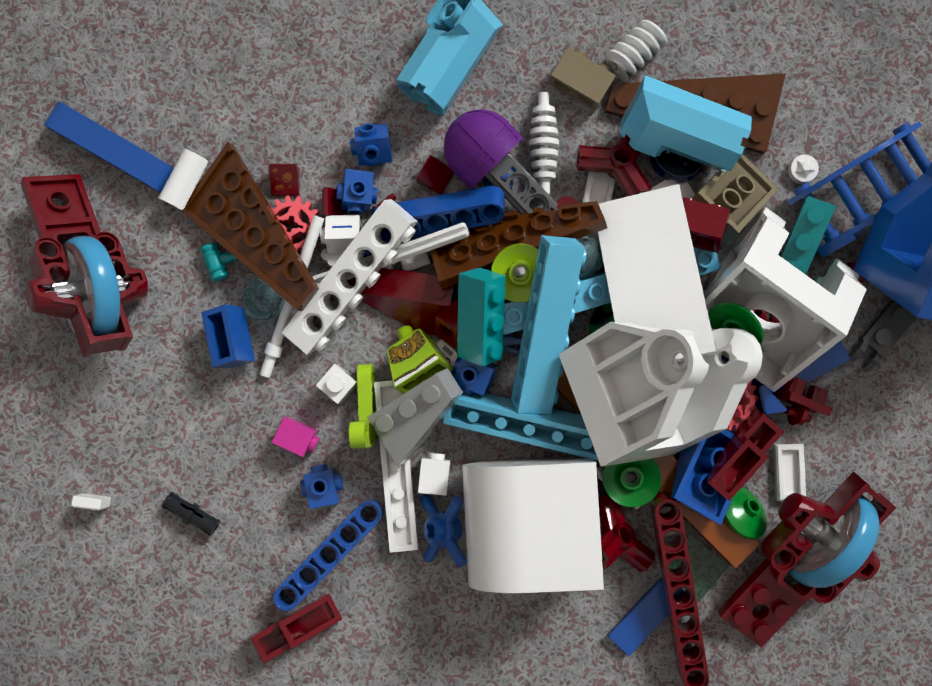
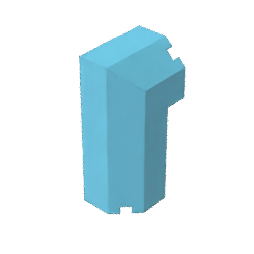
M437 0L426 17V22L430 28H427L426 35L396 79L398 88L416 103L419 100L427 104L426 109L434 114L441 116L446 114L503 26L482 0Z
M645 75L621 119L619 133L623 137L627 134L631 139L629 145L634 150L657 157L661 155L662 151H666V154L672 152L725 172L732 170L744 151L745 147L741 146L743 137L749 138L752 116Z

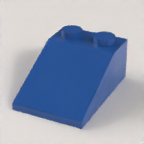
M728 430L717 433L679 452L671 498L717 525L722 524L732 499L728 501L706 481L722 451L734 435Z

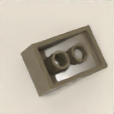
M742 154L731 171H718L691 199L706 204H717L723 208L730 209L728 226L721 244L722 247L747 225L775 194L778 188Z

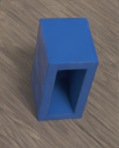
M224 304L201 312L213 368H235L255 361L244 307Z

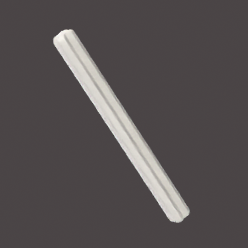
M460 223L409 241L406 244H401L395 250L398 252V255L389 265L467 238L469 236L468 227L465 223ZM373 255L364 258L367 264L371 265L373 263ZM329 271L313 276L317 285H319ZM348 272L346 279L349 280L355 276Z

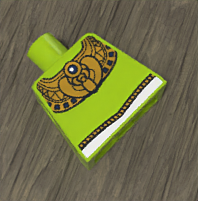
M403 326L397 331L399 341L390 346L387 351L393 385L403 394L444 369L453 370V367L435 341L421 329L413 331L411 326Z

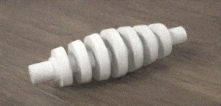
M539 92L538 105L533 107L532 115L536 117L531 119V126L535 128L530 130L529 135L533 138L529 140V148L534 149L530 151V158L536 160L531 162L532 170L539 171L532 174L533 178L550 195V183L556 178V173L551 171L557 169V161H554V159L558 158L559 151L556 148L559 147V139L556 137L559 135L558 129L555 128L557 120L553 117L556 114L555 107L549 104V92Z

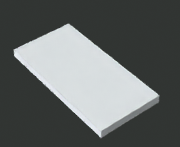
M679 184L600 203L599 207L605 218L607 229L599 231L598 236L615 322H629L661 330H692L695 332L694 339L702 357L717 354ZM678 353L676 362L684 361L683 355Z

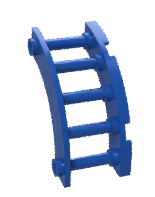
M920 121L912 126L909 122L902 124L892 131L895 135L814 185L811 186L809 182H806L793 190L796 196L787 200L789 205L800 199L804 202L807 195L815 198L812 192L831 181L854 218L852 221L854 226L842 233L838 229L835 230L829 222L824 233L825 237H823L825 243L817 249L822 258L856 240L858 236L866 232L864 228L868 225L872 228L878 214L876 212L870 216L868 212L865 213L841 174L859 164L883 201L881 203L883 205L894 195L871 161V156L885 149L907 185L917 179V176L895 143L899 139L902 140L922 173H925L931 163L911 133L922 126Z

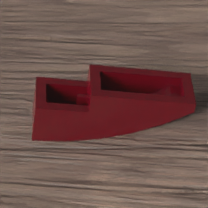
M754 409L722 451L706 482L730 501L769 458L765 453L784 431L764 413Z
M328 593L250 635L249 638L260 660L265 664L288 649L295 648L342 620V617Z

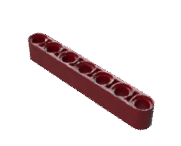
M660 492L651 500L650 509L677 670L684 686H708V667L682 510L678 502L671 498V494ZM671 503L672 508L668 513H659V509L663 504ZM668 532H677L676 537L672 541H664V537ZM681 560L680 566L675 569L669 568L672 561ZM678 588H686L682 595H673ZM690 616L687 622L678 623L681 617ZM689 643L694 644L690 650H683L685 645ZM699 671L696 676L688 677L691 672Z

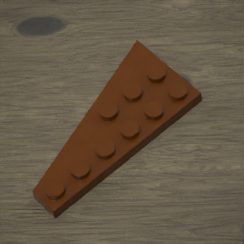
M786 73L662 81L752 116L751 133L748 139L743 137L741 146H744L745 150L761 154L767 152ZM641 82L612 84L605 113L623 117Z
M227 142L197 184L185 208L181 211L296 310L303 311L319 290V287L235 146Z
M597 201L562 205L559 210L552 211L536 208L533 209V213L520 215L518 211L504 212V217L500 222L468 228L469 236L467 238L430 251L439 284L444 289L459 283V273L476 268L491 271L495 257L500 251L510 245L523 243L539 249L541 235L580 239L607 229V224Z

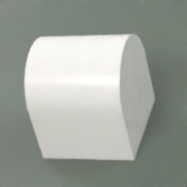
M581 456L496 460L462 465L469 587L479 591L494 593L604 590L596 462L593 459Z

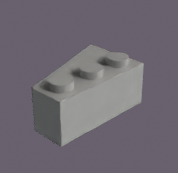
M448 368L436 373L368 416L369 421L397 467L414 455L417 448L462 395L461 388Z

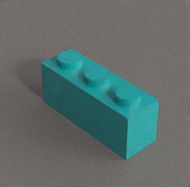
M807 195L780 257L806 275L836 206Z
M483 268L459 273L457 357L482 367L502 359L505 275Z

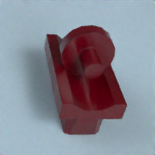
M793 377L785 383L783 390L778 389L773 392L777 399L792 405L791 407L786 406L787 411H784L787 414L789 424L800 427L805 422L809 423L812 420L809 412H819L830 416L832 408L825 405L829 391L810 385L807 395L804 397L803 393L807 381L797 377Z

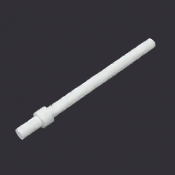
M316 215L313 216L300 254L307 269L324 222V218ZM284 300L271 341H267L264 350L266 356L259 373L264 377L270 378L276 359L280 358L283 350L281 344L284 335L281 332L288 325L294 309L286 300Z

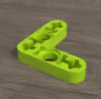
M358 364L359 421H352L349 425V442L352 449L369 448L377 444V432L368 419V416L376 412L375 370L373 364Z

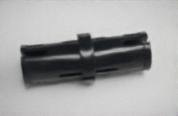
M170 492L162 504V508L182 518L184 524H192L209 536L214 534L221 521L201 510L200 505L197 503L191 504L174 492Z

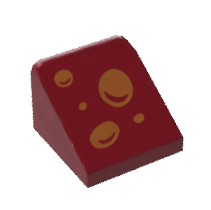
M269 164L271 195L300 196V168L298 165Z

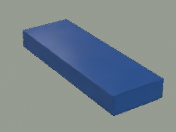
M662 576L607 634L628 656L636 650L668 615ZM678 588L673 595L680 596L685 591L682 588Z

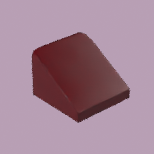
M429 155L417 176V183L442 195L454 173L444 163Z
M323 187L322 213L324 217L347 215V210H340L341 200H336L337 189Z

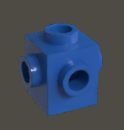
M367 123L360 127H354V138L350 139L352 156L357 155L359 166H376L380 163L392 162L391 142L387 123L377 125Z
M345 169L342 183L337 184L336 200H341L340 210H347V213L352 215L368 213L371 204H376L377 188L373 187L374 172Z
M458 357L451 373L455 374L454 379L463 392L468 394H474L475 392L484 396L489 392L499 366L490 363L482 367Z
M327 464L310 467L311 472L304 474V480L300 481L302 496L307 497L309 509L341 502L339 491L343 490L341 473L336 474L335 468L328 469ZM319 481L325 484V489L320 488Z

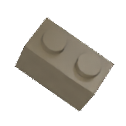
M568 47L551 74L549 84L596 111L616 75L612 73L608 66L602 63L596 64L589 60L588 56L581 50H572Z

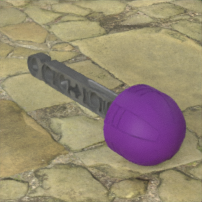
M477 109L468 111L453 121L444 139V155L450 169L469 189L485 177L493 186L503 190L505 199L519 214L533 213L529 208V203L534 198L542 201L544 211L559 210L556 207L558 203L510 154V151L523 137L504 117L490 110ZM511 169L514 173L509 175L503 182L501 177L505 176ZM519 178L523 181L524 190L522 193H514L510 189L511 179ZM599 251L587 257L585 265L581 267L580 273L585 278L595 276L587 270V263L591 259H596L600 263L601 268L598 274L605 273L603 257Z

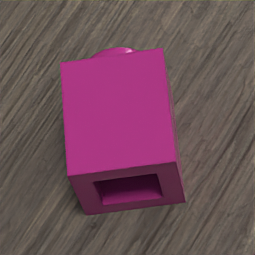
M286 416L283 417L272 443L305 457L308 455V452L314 453L320 440L316 436L319 430Z

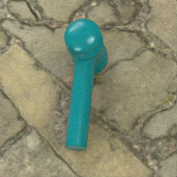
M208 243L200 248L212 282L225 280L229 276L225 264L238 260L229 251L221 254L217 243Z

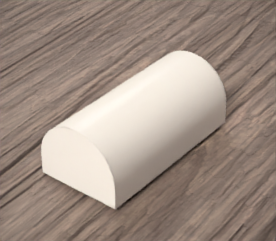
M184 149L158 199L183 210L203 174L208 160L190 150Z

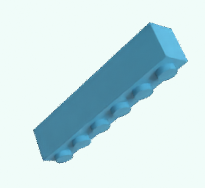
M541 235L511 395V402L517 413L551 415L553 404H556L558 400L557 383L558 378H561L563 375V365L559 354L568 349L569 346L568 329L575 316L573 304L575 296L580 291V269L586 262L585 247L575 238Z
M463 392L444 416L443 424L598 460L582 415L553 408L551 415L517 413L509 398L488 393L482 396L475 392L474 394Z

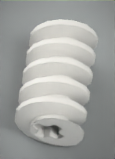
M641 20L637 27H634L629 32V35H625L622 41L614 46L613 50H609L606 53L607 64L618 79L627 82L629 80L627 73L630 75L637 73L634 65L642 68L645 65L643 58L648 61L651 60V51L658 53L660 51L659 44L665 46L668 43V39L656 24L648 20Z

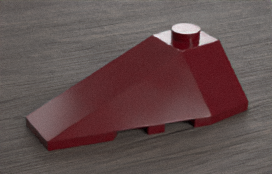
M381 268L378 271L381 276L371 288L367 286L361 293L363 296L362 302L406 326H411L413 330L421 329L426 334L435 335L436 316L452 304L455 285L442 289L437 275ZM356 277L347 280L348 284L354 287Z

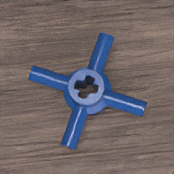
M429 494L421 496L420 502L429 516V519L424 524V535L429 543L423 555L424 560L433 562L440 547H446L456 566H464L467 560L456 542L462 535V525L457 514L463 504V499L459 496H454L446 512H439Z

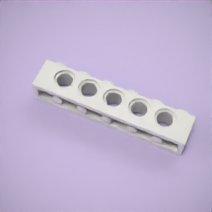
M392 199L384 200L319 283V290L305 309L298 311L281 333L306 355L316 350L320 352L330 341L327 337L333 329L337 331L347 318L344 314L348 309L351 308L353 310L362 301L363 296L361 293L367 286L371 288L381 275L378 271L384 264L388 266L396 258L398 252L395 250L401 242L406 244L415 234L416 230L413 227L418 221ZM384 227L391 232L389 243L384 242L381 238V230ZM366 250L373 254L374 260L371 265L364 261L363 255ZM348 272H351L356 277L354 287L347 282ZM331 294H334L338 298V308H335L331 305ZM314 316H317L321 319V329L317 328L314 325Z

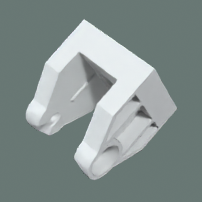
M763 207L747 224L719 263L721 269L713 271L702 289L708 313L719 303L731 302L745 307L759 320L764 334L761 344L763 357L762 366L755 379L775 392L847 336L867 289L858 281L859 274L839 259H835L824 277L817 275L812 280L780 257L778 254L789 235V232L784 228L786 221L767 207ZM753 310L767 311L774 315L780 323L767 322L759 318ZM724 351L722 353L726 358H730L728 352Z
M609 322L560 353V360L601 467L674 455L726 430L747 384L757 376L762 366L763 355L761 346L755 336L744 329L711 328L717 354L702 357L694 339L695 332L692 330H661L629 322ZM724 351L728 352L730 356L726 364L721 360V355ZM678 353L683 355L684 361L676 362Z

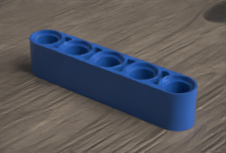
M60 101L56 103L43 124L160 193L174 169L164 161Z
M486 186L397 202V204L418 221L413 227L416 232L412 238L426 236L460 223H465L468 228L498 223L504 217L505 197L503 190L499 187ZM379 206L375 207L372 210L371 216L374 214V212L377 210ZM385 227L381 230V238L384 242H390L391 232Z
M374 499L363 501L276 589L273 599L277 608L284 611L295 608L376 526L383 515L382 505ZM368 505L374 507L377 511V517L374 520L364 518L362 514L363 507ZM346 526L353 527L357 534L356 539H345L342 534L343 528ZM324 547H331L335 550V560L329 561L324 558L322 554ZM304 568L314 570L316 574L314 581H308L303 577L302 571ZM283 589H291L295 593V600H285L282 595Z

